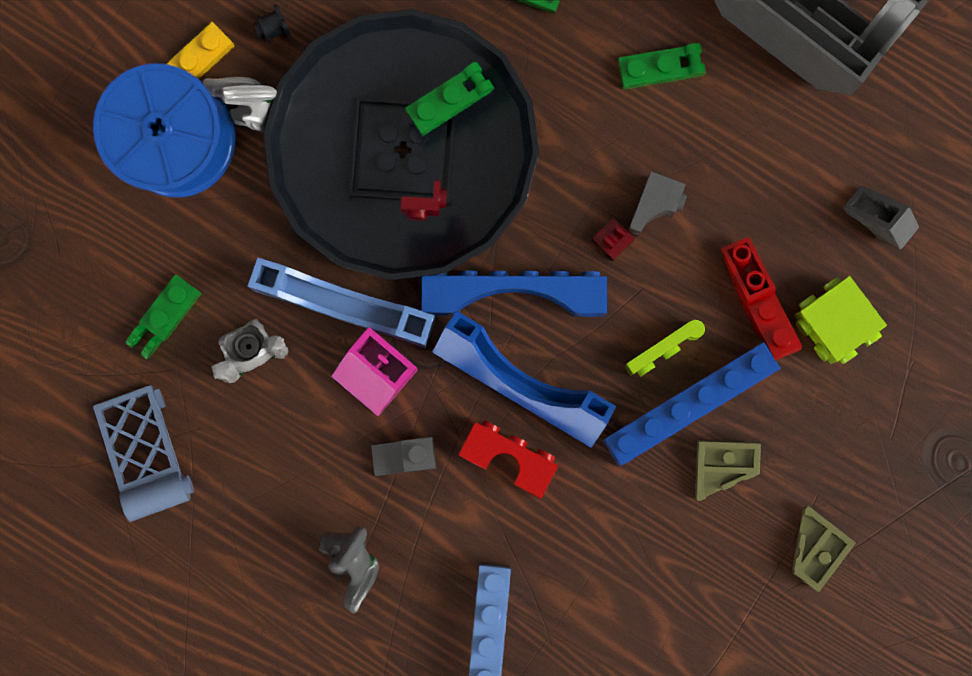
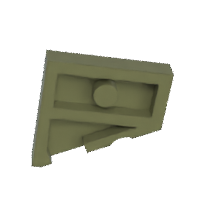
M697 440L696 501H702L706 499V496L722 489L726 490L735 486L739 481L748 480L759 475L761 443L751 441Z
M805 506L802 511L791 572L813 590L820 592L856 542L811 507Z

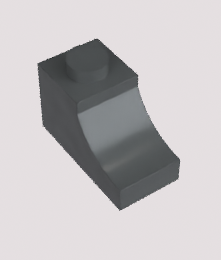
M651 171L628 232L639 237L642 229L653 219L661 216L672 218L676 210L681 212L687 195L683 193L686 184Z
M863 185L860 186L843 207L847 215L866 226L877 239L899 250L905 246L919 228L909 206Z
M432 437L371 445L375 476L436 469Z

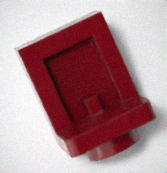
M434 180L433 198L402 196V214L408 215L410 220L419 221L426 220V216L440 217V208H446L447 189H441V180Z

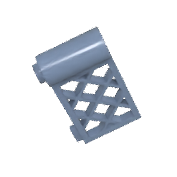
M152 385L93 406L120 491L121 506L126 518L130 522L190 500V494L194 493L190 477L188 475L183 476L169 437L161 412V408L166 407L161 390H154ZM148 395L151 405L145 416L131 410L137 398ZM128 402L126 407L121 406V404ZM113 407L124 410L116 427L106 422L104 410ZM129 413L143 419L135 436L121 430ZM153 413H154L156 422L150 419ZM148 422L158 426L160 432L154 445L140 439ZM109 428L114 430L112 435H110ZM119 433L133 439L125 456L116 452L114 447ZM162 441H163L165 450L159 448L160 445H161V443H162ZM138 442L152 448L144 465L131 459ZM157 451L168 456L171 468L160 472L150 468ZM118 457L123 459L121 464L119 463ZM128 462L141 467L142 470L137 480L126 484L123 472ZM147 471L154 473L145 477Z

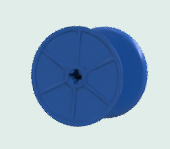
M146 64L132 68L110 83L101 95L95 110L93 132L97 150L111 172L132 186L166 197L192 196L214 185L223 176L231 163L235 150L236 134L234 122L227 106L222 102L221 98L212 97L207 88L195 76L181 68L166 64Z

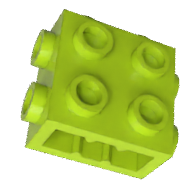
M838 276L823 286V289L826 291L818 298L812 294L798 305L801 310L794 315L798 320L795 322L797 328L804 336H810L816 344L814 350L824 362L828 360L830 364L838 361L842 365L858 354L855 349L861 344L865 343L866 346H869L881 338L882 335L879 331L887 326L850 276L842 281Z

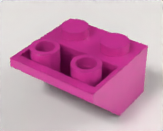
M369 327L350 348L331 377L379 416L418 369Z

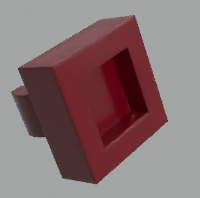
M613 218L591 241L614 261L635 238Z

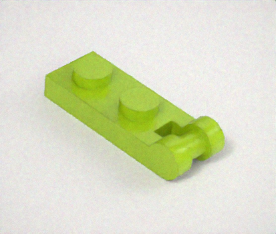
M699 320L690 321L628 362L624 368L630 376L636 372L640 377L656 367L653 363L654 360L662 355L667 360L681 350L678 344L684 340L695 341L700 338L705 332L704 324Z

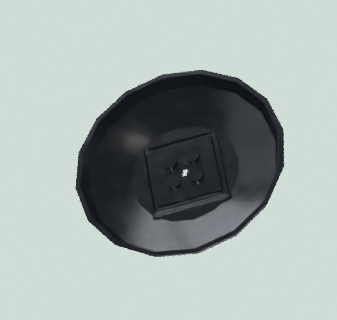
M413 9L357 16L312 41L277 85V94L273 99L263 133L269 187L295 233L340 267L389 280L446 273L492 247L526 204L539 156L533 101L507 56L462 22ZM478 62L482 68L481 74L485 80H490L494 89L471 106L422 136L405 108L461 73L470 64ZM471 80L464 84L468 92L476 88ZM401 144H406L407 149L412 150L411 153L406 154L405 158H400L399 153L395 152V149H400ZM434 180H441V189H447L446 208H440V217L426 216V220L419 221L410 220L408 215L402 214V196L433 198Z

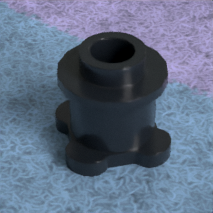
M277 4L273 5L275 11L261 17L259 14L256 15L258 21L253 23L260 40L266 38L268 43H271L270 39L284 33L287 38L291 36Z

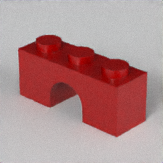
M484 420L482 425L475 422L459 456L485 470L496 455L509 454L513 456L519 465V473L514 485L542 499L559 466L553 463L555 457L541 449H538L537 453L525 448L528 443L512 434L509 439L498 434L500 428Z

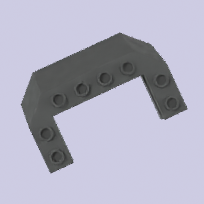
M843 0L714 1L721 15L814 88L852 96L929 0H888L872 21H869Z

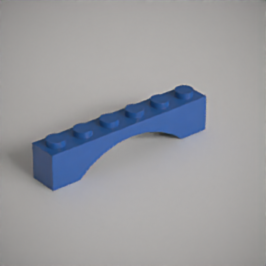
M460 271L459 276H447V272L422 276V311L435 316H454L457 311L459 312L464 307L481 298L513 292L532 294L548 299L563 307L574 317H605L607 314V277L600 276V272L596 271L581 272V276H569L567 271L551 272V276H539L537 271H522L520 276H508L507 271H491L490 276H478L477 271Z
M458 311L444 328L433 350L434 354L445 361L453 364L591 448L616 408L615 405L590 390L558 388L526 375L499 352L483 326Z
M762 343L602 441L616 464L622 466L781 368L766 344Z

